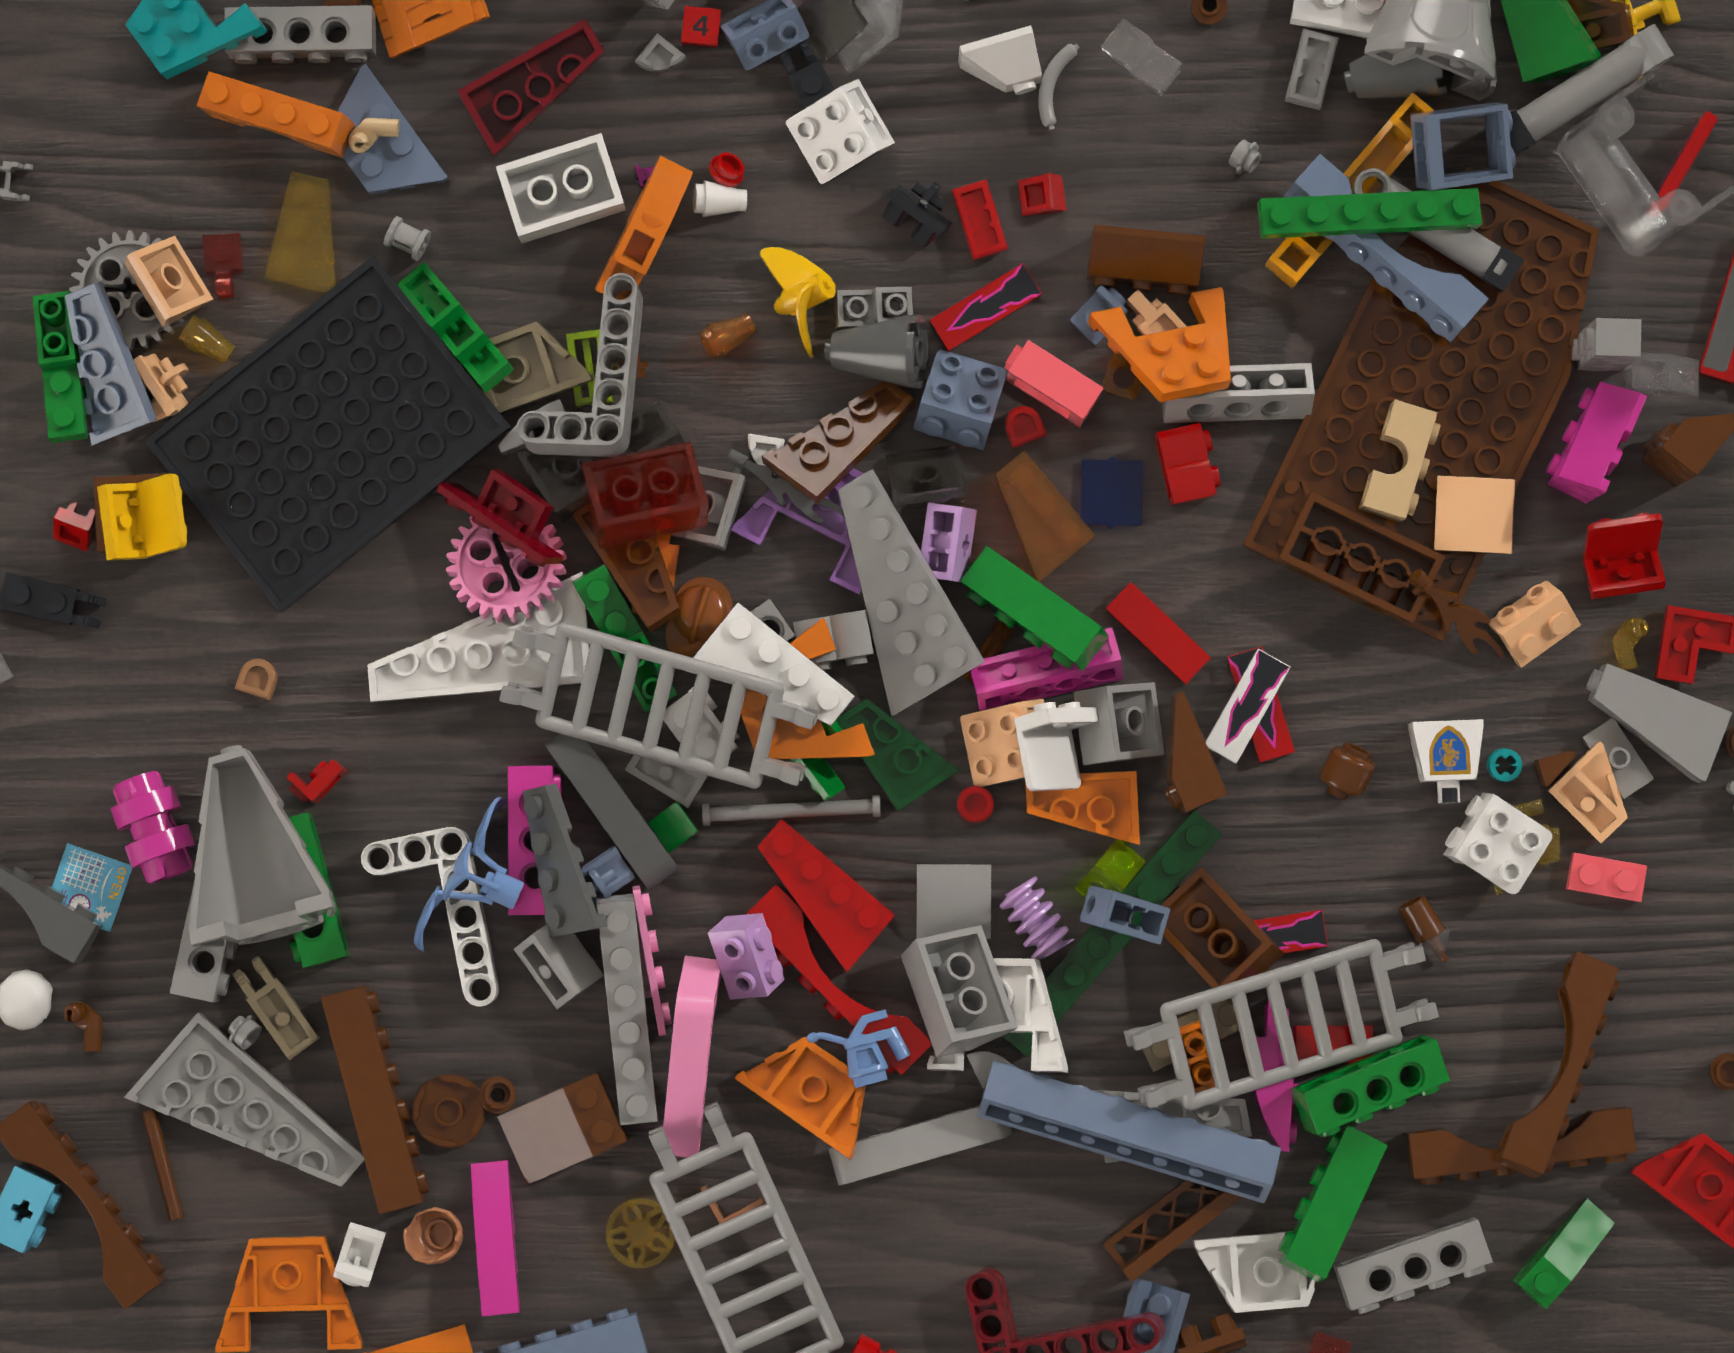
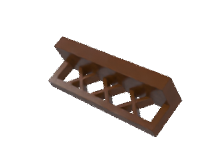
M1184 1180L1102 1244L1132 1282L1242 1197L1221 1190H1207L1201 1184L1200 1188H1193L1190 1186L1194 1182ZM1184 1191L1199 1193L1197 1209L1190 1214L1175 1212L1177 1196ZM1204 1194L1214 1195L1203 1203ZM1169 1202H1171L1170 1211L1160 1210ZM1154 1214L1170 1216L1168 1231L1161 1236L1146 1234L1147 1220ZM1175 1216L1184 1218L1173 1226ZM1142 1224L1141 1234L1132 1232ZM1125 1236L1140 1238L1138 1254L1127 1262L1122 1259L1113 1247ZM1145 1239L1155 1240L1144 1248Z

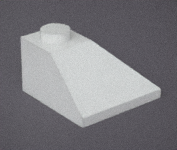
M1031 25L960 46L958 58L960 69L1005 93L1014 91L1016 95L1028 93L1036 89L1035 84L1041 83L1042 72Z

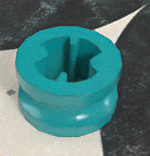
M1500 748L1490 753L1486 766L1491 777L1499 781L1508 782L1517 778L1521 773L1522 760L1518 753L1512 749ZM1510 756L1513 763L1509 765L1514 766L1511 773L1502 771L1499 774L1495 768L1499 766V764H1495L1497 758L1506 759Z

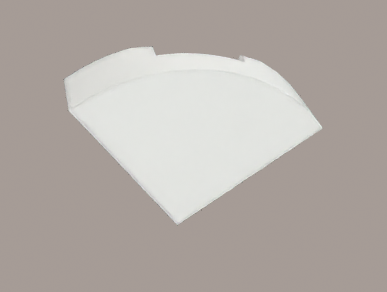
M748 434L750 454L755 463L759 465H764L762 462L763 454L771 449L776 451L783 447L785 439ZM775 472L772 474L774 476L779 477V475Z

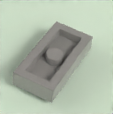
M633 755L625 771L687 808L691 806L708 777L704 774Z

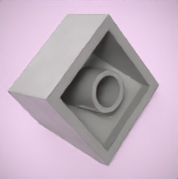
M1155 682L1104 686L1073 692L1074 701L1080 702L1081 707H1096L1099 722L1078 728L1083 765L1165 755Z

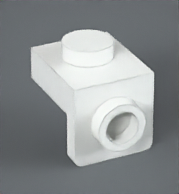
M350 1222L333 1277L341 1279L343 1283L350 1286L369 1287L386 1233Z

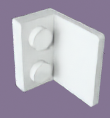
M859 79L837 88L786 120L787 127L821 184L830 181L867 157L895 143Z

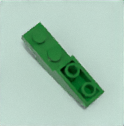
M69 291L32 296L38 363L42 369L48 439L51 443L88 438L83 399L87 398L84 378H79L77 363L80 362L78 344L73 343L65 295L70 294Z
M605 564L572 581L600 632L651 646ZM610 650L622 671L626 654ZM640 659L633 692L646 713L651 710L661 664ZM671 685L668 700L678 695L673 685Z

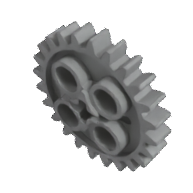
M128 230L126 239L122 240L116 232H113V243L111 244L99 238L101 249L95 251L93 248L87 247V252L91 256L90 260H77L84 270L82 273L74 272L71 274L72 277L80 282V285L70 287L69 291L72 293L101 281L104 288L127 290L130 288V283H132L139 289L125 266L126 256L130 253L150 246L149 235L143 232L137 241L135 234ZM157 238L152 242V244H155L162 240L160 238ZM111 264H119L121 271L118 278L113 281H106L104 278L105 269ZM123 292L107 293L110 301L116 300L120 302V311L116 318L130 351L134 350L136 341H139L144 349H148V338L151 337L161 344L162 337L160 332L163 330L172 335L175 333L171 325L163 328L155 314L148 318L141 316V306L147 301L142 292H132L130 299ZM180 318L176 322L183 323L184 320L183 318Z

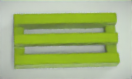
M600 329L566 334L568 352L576 360L575 341L582 340L585 367L594 378V381L588 383L590 397L583 398L581 386L573 388L576 408L587 405L592 406L595 376L590 339L596 338L598 349ZM612 396L606 400V404L613 403Z

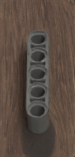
M558 733L544 743L649 891L679 870L671 855L590 742Z

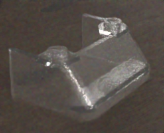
M1652 71L1642 76L1568 130L1558 144V153L1562 161L1624 249L1634 256L1649 254L1734 194V187L1731 186L1703 206L1691 192L1684 189L1673 190L1660 198L1623 146L1619 137L1627 133L1635 121V112L1628 99L1643 90L1656 77Z

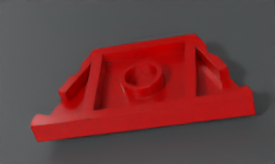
M1699 1133L1631 1168L1629 1172L1734 1249V1155L1704 1133Z

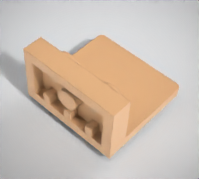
M1044 699L1021 701L960 717L974 786L984 787L1024 778L1014 718L1034 712L1033 706L1045 703Z

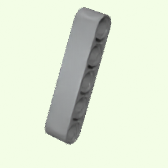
M976 1105L856 1141L855 1153L851 1161L833 1148H829L828 1151L838 1185H843L1014 1135L1012 1127L977 1117L980 1105Z

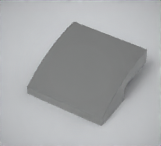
M917 864L916 939L979 925L982 926L986 939H991V865Z

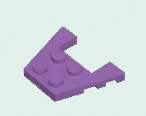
M853 468L824 498L842 508L838 489L864 473ZM769 490L732 526L731 532L761 546L779 512L845 545L846 548L830 581L860 595L862 589L846 520L837 512L824 506L814 505L812 510L823 519V523L819 524L802 513L791 501L788 494L783 495L785 504L781 506L774 494Z

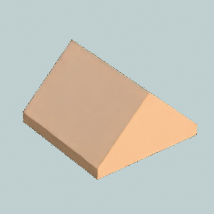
M175 236L134 251L126 256L125 266L163 328L213 300Z

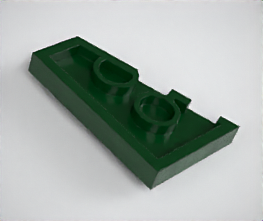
M867 698L837 718V722L843 730L862 723L864 724L875 755L861 758L897 812L959 771V769L946 761Z

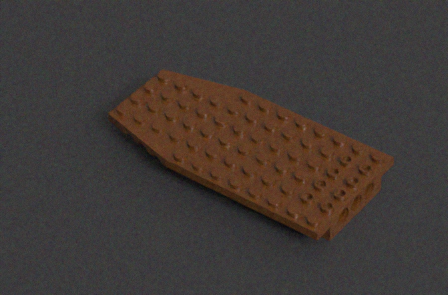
M1467 166L1462 172L1472 171L1475 169ZM1500 181L1451 187L1447 190L1478 188L1482 225L1479 228H1473V230L1524 259V262L1506 290L1502 293L1480 280L1475 274L1410 234L1396 252L1423 267L1443 273L1461 274L1489 299L1450 342L1444 336L1435 333L1429 323L1416 312L1407 309L1400 298L1388 288L1378 284L1373 277L1315 393L1311 415H1305L1242 544L1243 547L1439 642H1443L1447 634L1443 627L1439 608L1430 594L1422 591L1419 595H1414L1412 590L1417 585L1410 580L1411 574L1415 570L1421 569L1433 580V585L1442 590L1457 593L1459 599L1457 601H1450L1448 604H1461L1485 553L1434 550L1437 476L1514 479L1516 490L1570 378L1573 365V339L1578 338L1581 315L1586 300L1587 285L1591 276L1600 231ZM1395 399L1438 412L1435 423L1440 424L1435 444H1428L1424 458L1430 459L1424 480L1418 479L1414 493L1419 494L1413 516L1407 514L1406 519L1401 523L1358 510L1368 476L1373 470L1385 474H1395L1403 466V455L1400 449L1392 443L1379 440L1389 406Z

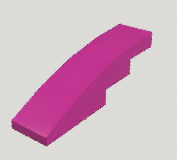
M508 1160L471 1164V1180L482 1316L519 1313L518 1267L514 1236L516 1233Z

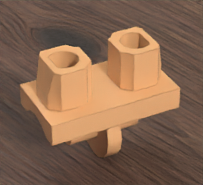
M155 353L146 357L139 355L134 359L145 390L149 388L155 397L150 401L157 418L153 422L162 421L170 416H174L189 405L182 392L188 389L182 379L189 371L185 363L174 367L168 357L160 361Z

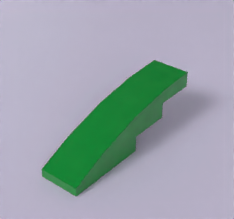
M425 262L421 263L397 284L425 321L486 393L515 370Z

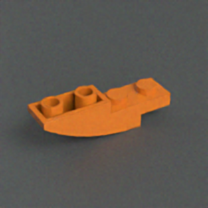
M661 155L659 156L595 286L596 291L604 294L606 281L617 273L629 274L639 286L673 220L693 171ZM623 290L619 292L616 299L625 300L631 295L632 291Z

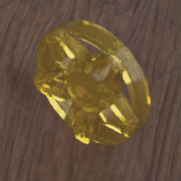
M634 1198L619 1205L611 1214L606 1226L607 1245L613 1256L624 1265L633 1268L652 1267L664 1260L673 1248L675 1237L670 1226L669 1240L662 1233L656 1232L666 1220L659 1202L648 1198ZM636 1204L650 1205L656 1209L648 1212L645 1218H643L642 1212ZM627 1207H630L637 1215L636 1219L632 1221L629 1219ZM622 1211L623 1220L628 1226L621 1225L612 1230L616 1217ZM662 1213L660 1220L654 1225L650 1218ZM619 1232H626V1239L624 1240L613 1239L612 1236ZM655 1238H659L666 1245V1248L654 1246L652 1242ZM630 1243L627 1249L628 1259L617 1250L614 1244L624 1246ZM634 1247L641 1248L642 1252L637 1262L634 1261L633 1257ZM646 1247H649L651 1251L661 1253L655 1259L643 1262L647 1254Z

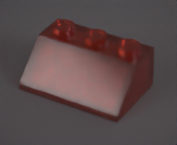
M691 441L582 463L590 517L599 549L708 526L709 504Z

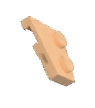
M1600 740L1548 789L1600 843L1628 818L1604 744Z

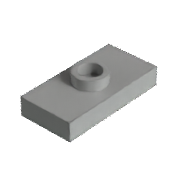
M1307 29L1302 30L1285 102L1316 110L1321 109L1338 37Z
M1614 717L1581 737L1588 750L1599 740L1604 744L1621 799H1625L1654 780Z

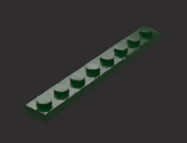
M1193 810L1121 893L1161 905L1222 836V833L1198 812ZM1135 911L1133 913L1131 924L1139 925L1142 917L1141 912ZM1092 925L1048 975L1045 983L1056 1024L1132 937ZM1007 1033L1003 1035L1026 1057L1032 1052L1033 1033Z

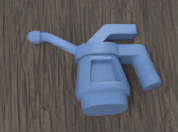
M886 1009L862 1015L848 1039L825 1032H813L807 1035V1040L811 1043L824 1039L844 1045L845 1050L847 1049L848 1076L850 1079H853L855 1088L888 1079L886 1074L888 1065L876 1041L886 1039L898 1061L911 1054L896 1027L870 1034H862L867 1023L888 1018Z

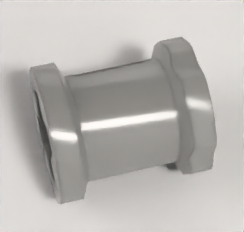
M396 216L386 232L383 244L388 248L391 246L397 247L411 254V258L418 261L427 248L431 231L427 229L420 231L403 223V219Z

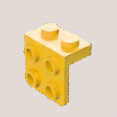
M165 474L139 483L104 484L97 487L107 561L145 559L186 546L187 527L182 507V490L176 474Z

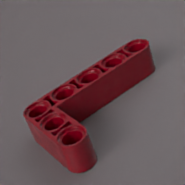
M993 1268L980 1270L968 1279L965 1286L979 1353H1030L1031 1345L1041 1346L1045 1353H1070L1066 1348L1068 1337H1073L1080 1342L1082 1346L1081 1353H1141L1153 1349L1164 1338L1166 1333L1163 1319L1155 1313L1145 1312L1018 1338L1006 1282L998 1270ZM980 1278H985L991 1282L993 1286L992 1296H985L979 1291L978 1281ZM988 1315H994L1000 1320L1002 1326L1000 1333L992 1332L987 1327L986 1319ZM1139 1323H1147L1153 1328V1340L1147 1341L1139 1336ZM1104 1330H1110L1116 1334L1118 1338L1116 1348H1110L1103 1343L1102 1332Z

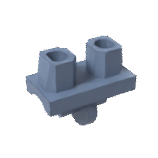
M612 846L581 867L585 882H592L597 897L607 898L635 878L615 846ZM595 897L592 899L594 905L597 904Z

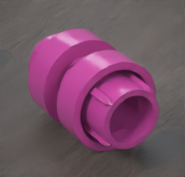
M157 771L147 772L116 784L113 793L118 805L110 810L118 831L130 828L133 840L135 841L124 847L132 869L141 867L146 882L150 884L191 870L193 861L189 849L196 846L189 825L177 826L172 812L182 807L175 787H165L162 777Z

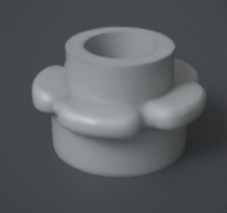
M1244 139L1235 147L1230 156L1229 165L1236 169V174L1241 175L1246 171L1251 173L1257 167L1262 156L1258 152L1259 146L1257 143H1250Z
M249 1015L246 1018L243 1016L237 1017L228 1028V1033L230 1034L229 1042L235 1043L242 1050L253 1045L262 1031V1026L255 1022L256 1017L254 1015Z

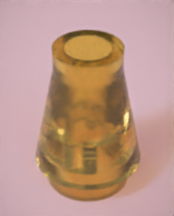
M195 315L189 320L178 338L179 341L185 344L184 348L218 360L223 364L226 363L236 347L205 317L200 319Z

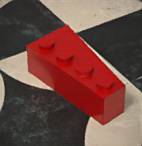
M781 819L759 844L758 849L846 972H848L895 915L784 820Z

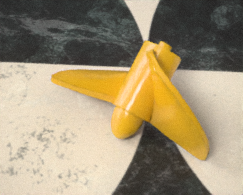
M764 248L760 251V256L772 276L783 289L781 295L774 303V310L781 315H796L803 345L809 356L814 358L807 325V310L834 297L836 285L826 272L805 257L783 248Z

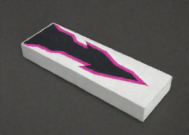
M1257 649L1206 740L1208 749L1237 764L1288 673L1289 665Z

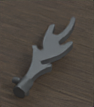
M734 449L730 451L726 462L735 466L732 473L740 474L743 468L750 471L771 490L781 506L785 504L783 495L788 494L791 501L802 513L819 524L823 523V519L812 510L814 505L827 507L845 519L843 509L837 504L825 498L817 504L782 477L772 478L774 471L767 466L748 461L749 457Z

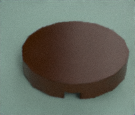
M443 1074L432 1078L419 1088L413 1100L412 1119L425 1141L439 1148H456L469 1143L475 1138L486 1121V1110L479 1102V1088L473 1081L454 1074Z

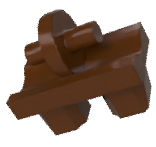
M1229 1313L1210 1320L1216 1336L1211 1339L1202 1341L1197 1325L1180 1329L1179 1332L1181 1348L1178 1350L1179 1353H1230L1247 1347L1242 1328L1237 1329Z

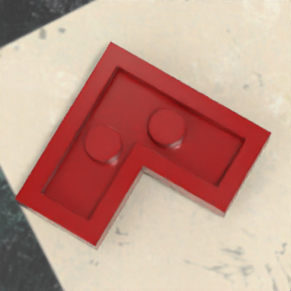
M1667 605L1665 607L1654 679L1692 685L1694 684L1699 649L1734 654V616Z

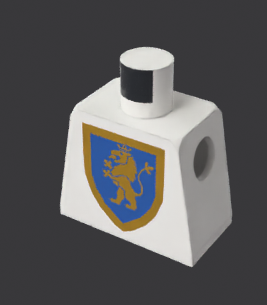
M1483 719L1424 721L1408 724L1420 782H1437L1438 803H1460L1459 781L1475 780L1477 778L1484 725Z

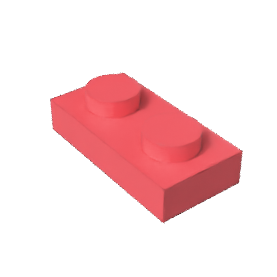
M1572 853L1566 889L1641 902L1647 865Z

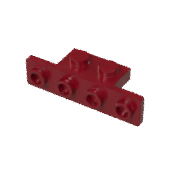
M491 470L479 497L458 483H441L437 486L436 491L446 497L445 502L458 510H465L473 516L471 520L475 524L486 529H492L498 533V539L502 543L513 548H519L525 552V558L529 562L541 567H545L546 564H561L564 557L538 539L554 506L502 470Z

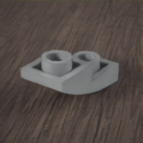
M912 287L836 290L834 295L835 329H849L913 315Z

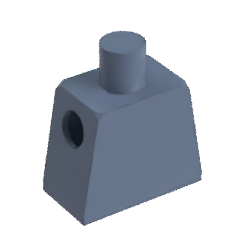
M1090 886L1080 916V922L1160 945L1171 909L1116 891ZM1135 911L1141 912L1142 917L1139 925L1131 924V917Z

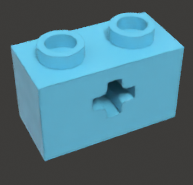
M26 1165L14 1166L0 1196V1243L21 1253L30 1251L31 1247L37 1248L46 1232V1228L42 1224L47 1214H53L62 1199L63 1194L58 1192L62 1183ZM30 1202L28 1209L33 1214L22 1218L23 1210L18 1207L21 1204Z

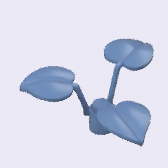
M497 797L490 804L478 827L474 844L468 841L460 852L453 867V874L448 878L444 890H440L442 887L437 886L426 902L414 934V944L418 950L424 952V928L432 911L442 900L447 901L448 898L485 902L489 905L495 902L510 909L514 908L524 882L506 875L507 869L496 864L484 852L485 836L489 822L494 814L504 804L508 803V799ZM472 844L471 855H477L496 872L495 874L488 871L484 879L469 873L468 856ZM467 879L482 885L479 892L486 895L453 892V890Z

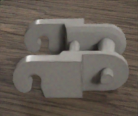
M3 161V166H0V172H6L4 188H0V197L3 200L30 201L29 195L22 194L21 196L10 191L11 173H14L15 170L33 171V165Z

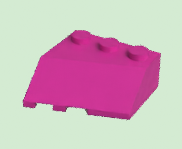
M1599 382L1593 389L1587 387L1577 406L1583 409L1577 422L1571 420L1562 436V440L1567 443L1561 455L1555 453L1547 467L1546 473L1551 476L1546 485L1585 504L1606 493L1611 481L1604 477L1606 475L1609 476L1618 465L1623 454L1622 449L1618 447L1622 442L1625 443L1631 435L1647 396L1604 382Z

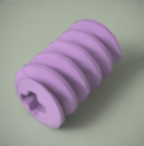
M1035 876L1005 894L1006 898L1000 907L1002 910L1014 909L1008 917V921L1021 920L1022 923L1015 932L1017 935L1029 933L1030 936L1023 945L1025 948L1037 946L1031 958L1038 960L1051 955L1075 939L1062 940L1069 929L1067 926L1054 927L1061 916L1058 913L1047 915L1053 903L1051 901L1039 902L1045 890L1043 888L1031 889L1037 881Z

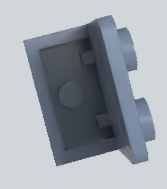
M939 350L936 353L913 430L923 432L929 436L950 440L965 447H973L984 451L1006 379V370L1002 367L959 354Z

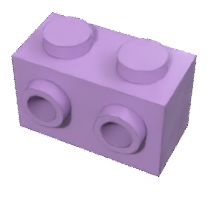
M763 913L725 916L708 932L730 1000L767 997L785 980L783 968L780 961H778L772 943L771 932L766 925Z

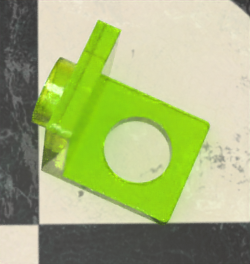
M1116 839L1075 889L1086 898L1090 882H1097L1105 889L1121 893L1144 865L1145 860L1123 841Z

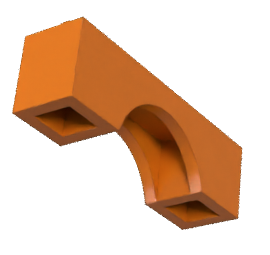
M210 71L197 103V107L210 117L242 127L254 126L288 137L309 148L340 158L344 157L349 143V135L355 126V123L341 112Z

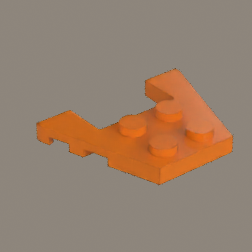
M1222 287L1191 293L1188 302L1199 323L1197 325L1136 337L1121 307L1091 312L1088 323L1095 332L1099 330L1108 339L1107 345L1115 354L1121 353L1131 364L1130 370L1159 402L1228 389L1231 373L1224 291Z
M825 618L816 622L790 643L809 660L836 651ZM746 689L741 716L755 751L768 696ZM778 718L768 757L779 760L871 757L875 754L863 723L826 736L820 720L817 721L816 725L813 724L812 729H808Z
M326 1236L261 1237L249 1239L235 1282L234 1292L224 1317V1324L215 1346V1353L251 1351V1312L326 1310L327 1350L363 1348V1341L342 1281L333 1277L336 1264Z

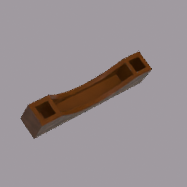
M1579 951L1568 958L1556 990L1562 1007L1565 1026L1564 1052L1559 1071L1551 1088L1539 1104L1523 1118L1506 1127L1493 1162L1534 1179L1543 1175L1545 1171L1548 1173L1551 1171L1557 1157V1152L1553 1150L1557 1137L1562 1138L1569 1125L1570 1117L1565 1116L1570 1103L1574 1104L1577 1101L1582 1089V1083L1578 1082L1582 1068L1588 1069L1595 1053V1049L1590 1046L1595 1034L1598 1036L1601 1034L1607 1020V1015L1603 1013L1607 1000L1612 1001L1619 988L1620 981L1615 979L1619 968Z
M36 1100L27 1102L0 1123V1140L14 1159L34 1164L51 1172L66 1183L83 1201L94 1220L101 1241L103 1256L102 1280L125 1310L167 1280L163 1275V1272L166 1271L165 1266L156 1254L151 1253L149 1255L141 1245L144 1239L135 1225L132 1223L127 1225L119 1215L122 1209L113 1195L110 1193L105 1195L97 1185L100 1178L91 1165L88 1163L83 1165L75 1155L78 1148L73 1140L66 1133L61 1135L53 1125L56 1118L51 1110L44 1103L39 1105Z
M1623 1106L1587 1111L1573 1126L1566 1130L1562 1138L1557 1137L1553 1148L1557 1152L1555 1162L1567 1161L1568 1167L1590 1165V1158L1604 1157L1605 1163L1627 1161V1154L1637 1153L1631 1108ZM1437 1128L1404 1132L1409 1177L1419 1179L1420 1185L1441 1183L1442 1176L1456 1174L1457 1180L1479 1178V1171L1493 1170L1494 1176L1516 1174L1515 1170L1493 1162L1498 1149L1476 1146L1461 1140L1445 1129Z

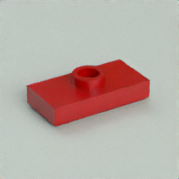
M987 179L952 189L951 193L972 260L976 261L1008 251Z

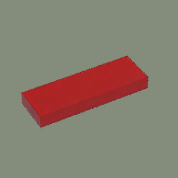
M1132 582L1105 608L1112 617L1184 685L1211 659L1201 647Z

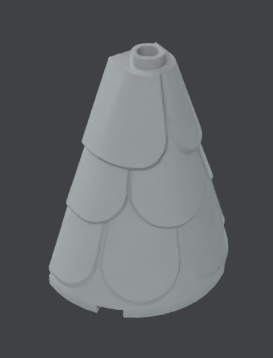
M1387 0L1367 37L1364 54L1393 66L1417 57L1455 73L1456 75L1452 78L1451 90L1481 101L1495 91L1497 82L1496 56L1490 20V0Z
M240 745L221 749L220 755L210 757L208 760L199 815V823L202 826L194 867L196 875L188 925L191 945L196 947L224 946V939L244 945L287 936L323 923V914L327 913V917H332L336 913L333 893L306 850L307 845L283 810L284 803L251 751Z

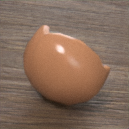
M438 1207L416 1213L409 1226L403 1232L405 1250L415 1261L428 1265L442 1264L456 1255L463 1241L464 1230L461 1221L451 1211Z

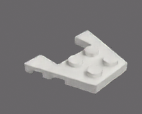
M993 958L1018 1026L1016 1030L1010 1033H1033L1031 1071L1068 1073V1065L1040 960ZM934 1052V1055L929 1057L927 1069L933 1071H964V1052L936 1058Z

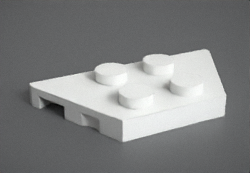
M1286 1232L1192 1240L1194 1249L1232 1312L1239 1313L1309 1306L1315 1291L1314 1285L1316 1281L1279 1263L1282 1252L1278 1251V1247Z

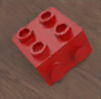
M1639 513L1632 517L1614 520L1603 518L1588 526L1582 564L1591 599L1665 589L1666 580L1658 553L1663 525L1660 514Z

